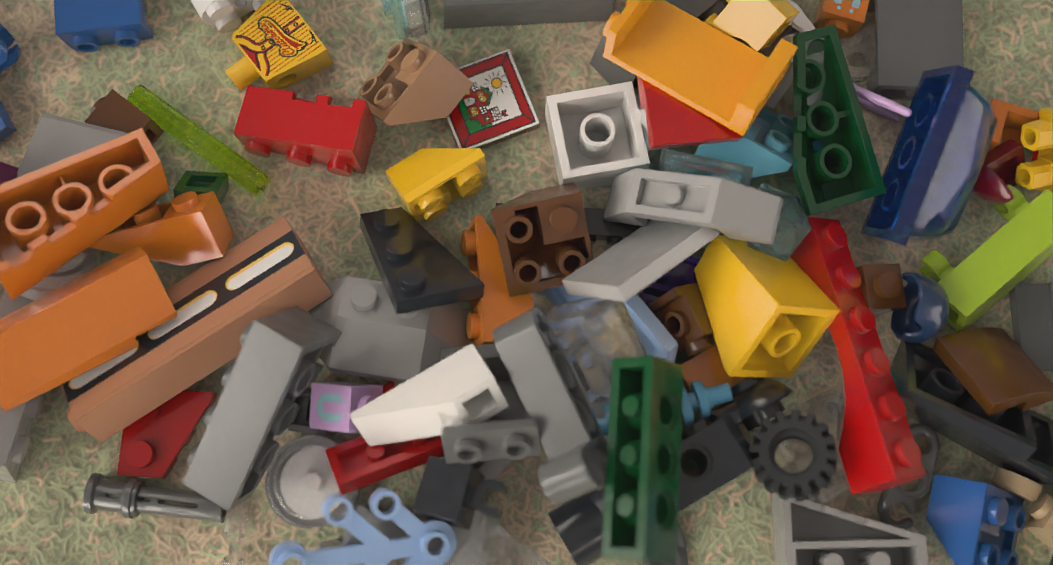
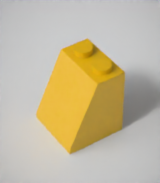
M719 235L706 247L702 258L694 269V273L724 370L730 377L792 378L841 310L777 243L773 242L775 250H772L768 247V244L730 239L727 236Z

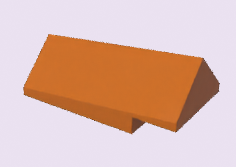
M139 245L0 319V406L4 412L138 347L139 344L135 337L178 316L147 254Z

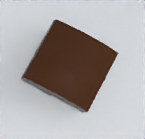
M996 327L973 328L950 333L936 339L933 347L934 352L988 416L1016 406L1020 412L1053 400V383L1004 329Z

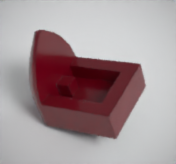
M1010 138L973 160L966 172L965 187L985 201L996 204L1010 202L1014 199V196L1007 185L1009 184L1013 187L1018 185L1015 182L1016 168L1025 162L1023 144Z

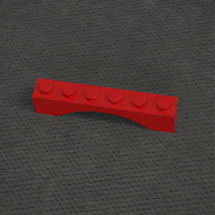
M808 217L774 238V243H777L841 310L828 328L837 347L843 371L845 409L838 452L851 493L880 492L924 477L926 474L921 462V452L913 439L905 415L904 402L898 395L890 371L889 358L882 348L875 327V317L866 305L860 286L861 276L854 265L847 245L846 232L841 227L839 220Z

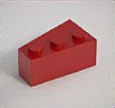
M256 86L247 87L233 133L245 146V151L265 158L270 157L271 152L285 155L286 161L302 167H310L312 162L327 165L329 172L344 177H351L353 172L365 174L378 128L366 100L354 99L352 107L331 105L333 98L327 95L318 94L316 102L296 98L297 93L294 91Z

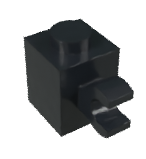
M429 456L413 511L427 520L439 519L450 526L470 530L475 511H479L492 519L501 518L503 512L498 508L488 506V497L493 492L508 494L509 488L496 479L484 481L485 476L472 466L473 463L447 464L446 458Z

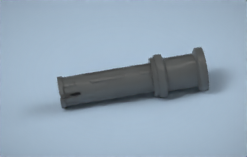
M93 473L86 483L83 495L84 512L89 514H95L98 510L122 513L124 518L132 519L139 516L140 513L176 518L217 521V523H224L227 514L226 509L198 492L146 486L144 481L136 477L130 478L129 481L106 479L101 473ZM107 493L118 494L119 498L108 497ZM145 497H146V498H150L151 501H150V502L144 501V498H145ZM165 500L196 503L198 507L166 504Z

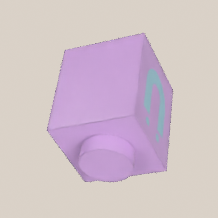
M350 382L312 383L309 428L344 433L359 432L349 414L381 396L383 386Z

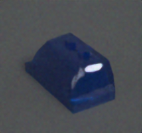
M960 65L923 71L909 107L912 110V115L905 117L882 176L887 193L874 197L861 230L862 234L906 246L907 242L916 243L951 234L954 231L982 168L998 120L989 100L970 84L975 71Z

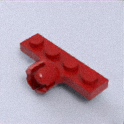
M388 381L383 385L382 395L395 388L393 381ZM441 435L369 446L363 436L325 449L338 489L342 495L425 464L429 456L438 458L445 456Z

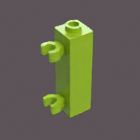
M1008 184L1007 187L1012 192L1014 199L1004 204L995 203L993 208L1003 218L1010 221L955 268L935 249L931 250L921 259L920 262L923 266L918 271L923 276L939 282L944 288L950 300L947 322L957 331L967 330L1053 254V192L1049 189L1044 190L1029 203L1018 189Z

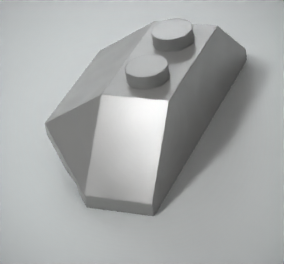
M346 276L329 282L327 285L332 291L333 296L308 311V313L342 332L336 345L331 346L328 344L324 346L319 355L322 362L332 372L404 383L440 362L441 348L463 347L471 343L474 345V340H469L466 333L467 315L471 312L456 303L396 315L383 282Z

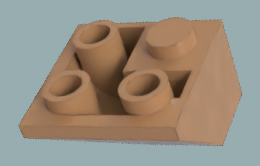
M405 37L402 42L396 43L388 51L385 57L386 63L380 71L363 83L359 91L360 96L358 100H366L372 115L389 126L447 118L474 83L440 52Z

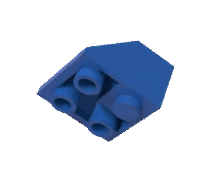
M934 474L926 519L954 564L1018 565V555L1015 548L1018 533L1023 531L1026 524V510L1023 507L1024 499L987 483Z

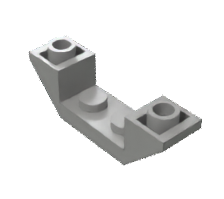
M635 168L613 178L603 219L639 226H646L647 220L651 219L716 228L730 239L773 245L783 199L723 178Z

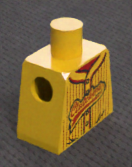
M266 0L233 33L231 39L244 57L226 69L225 73L240 92L260 77L268 88L285 90L334 63L327 48L288 0Z

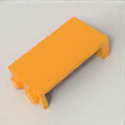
M627 0L624 10L621 13L615 11L603 29V36L607 38L603 57L742 136L745 135L785 76L798 49L796 45L782 38L768 58L665 0Z

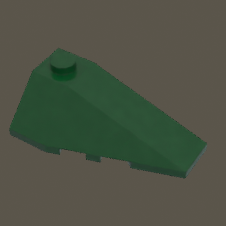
M835 24L794 35L793 44L798 49L793 57V174L806 216L887 193Z

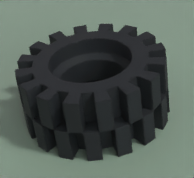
M791 410V415H784L783 411L775 413L776 418L771 421L767 417L761 422L762 428L760 430L755 429L752 435L753 444H750L749 453L753 454L756 458L752 462L754 464L753 470L759 483H762L765 490L770 494L774 492L779 495L780 499L787 501L788 497L795 498L797 502L804 501V497L809 495L812 498L820 495V490L823 487L827 489L831 484V478L837 470L836 441L834 436L830 435L829 427L823 421L818 423L816 416L810 413L806 417L801 416L800 410ZM789 439H798L805 442L813 453L811 464L805 470L798 473L784 471L775 461L776 449L782 442Z

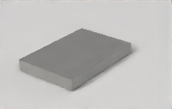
M651 220L646 226L640 227L564 278L562 282L567 294L625 302L715 239L721 232L716 228Z

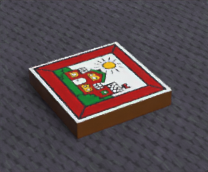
M509 49L457 68L474 83L446 118L458 148H480L482 150L540 128L539 120Z

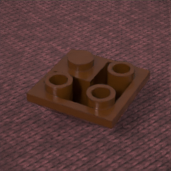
M573 182L530 191L491 209L509 297L563 286L562 280L593 260L581 191Z

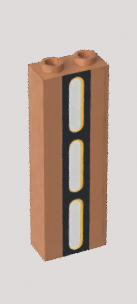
M284 216L225 252L223 257L215 258L167 288L165 291L178 316L135 337L139 344L138 347L59 385L58 388L67 398L70 407L66 410V415L77 431L80 433L87 431L102 443L239 356L243 347L240 345L241 335L247 325L253 320L296 306L308 312L333 296L332 291L304 243Z

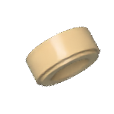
M1002 468L996 469L991 481L993 486L1031 502L1038 500L1043 487L1031 479Z

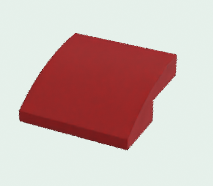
M637 76L641 109H645L650 149L738 142L743 138L742 135Z

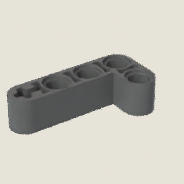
M533 308L496 327L493 330L496 348L529 418L537 419L539 439L549 458L548 461L542 463L538 468L539 480L547 498L557 506L603 486L606 482L608 443L546 316L538 308Z

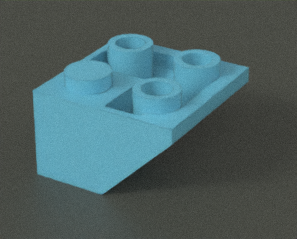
M763 107L745 135L742 136L743 138L738 142L699 145L691 159V162L713 175L732 182L788 171L793 163V118L784 114L777 115Z

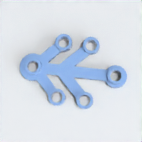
M380 488L370 497V509L382 520L391 519L409 535L407 537L389 539L354 511L352 503L344 495L332 494L322 504L321 510L324 518L333 526H342L362 543L306 551L299 542L287 540L273 548L269 556V565H283L287 559L293 557L300 560V565H388L392 559L406 557L409 558L403 565H443L455 552L456 535L453 529L442 520L430 519L422 522L401 504L399 496L389 488ZM385 496H391L393 500L391 508L387 511H379V500ZM337 502L345 503L346 509L342 516L334 518L329 515V510L333 504ZM434 537H440V547L436 551H428V542Z

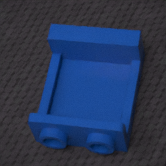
M53 0L56 35L75 51L94 52L99 49V46L116 44L121 47L138 46L141 40L154 39L153 30L146 22L144 0Z

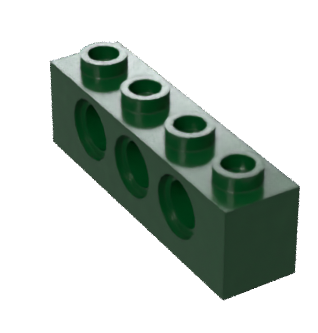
M654 355L612 358L601 557L676 563L684 366Z

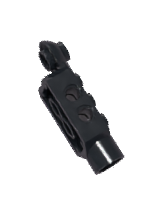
M747 377L730 388L733 397L732 401L725 402L711 411L709 418L712 424L709 423L707 418H704L683 431L681 435L680 458L689 457L698 464L699 475L698 477H690L680 467L678 512L754 467L752 460L756 458L753 454L749 453L750 444L740 430L739 425L743 423L749 432L762 425L761 422L767 417L770 420L775 417V413L786 410L780 400L793 392L789 387L778 381L764 379L763 377ZM605 487L601 490L597 488L547 513L577 565H590L602 558Z

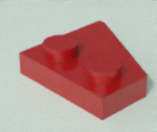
M184 390L125 427L122 432L117 475L166 479L177 462V456L184 446L188 445L197 431L195 429L209 406L212 407L216 401L217 393Z

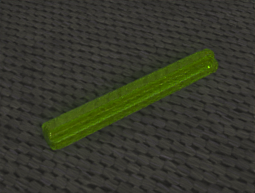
M135 86L128 95L127 100L153 119L160 127L218 169L227 173L229 177L254 195L262 194L268 187L270 178L266 173L145 86Z

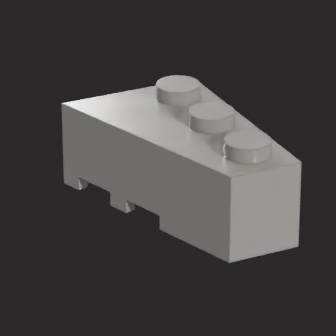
M774 492L771 494L775 565H928L927 541L924 535L805 499L804 501L796 502L795 498L788 497L787 501L780 499L779 495Z

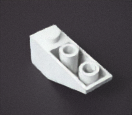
M473 343L353 411L349 416L368 445L376 446L441 435V428L444 426L482 423L506 409L509 405L492 373Z

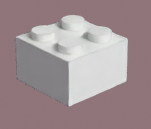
M632 81L546 96L545 118L559 185L573 182L579 190L611 185L615 176L635 168L648 169L650 160Z

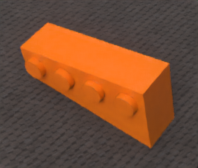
M142 128L0 185V282L12 301L169 191L161 160Z

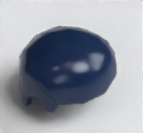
M905 272L902 274V278L907 281V285L904 286L907 307L893 311L891 330L896 338L907 343L926 342L933 338L947 323L950 300L939 282L918 273Z

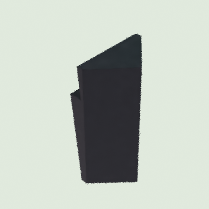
M900 342L890 371L898 395L904 402L905 415L931 427L937 433L1002 469L1017 473L1039 484L1053 485L1052 419L1030 409L1020 412L1016 406L988 416L934 352L933 348L922 343Z

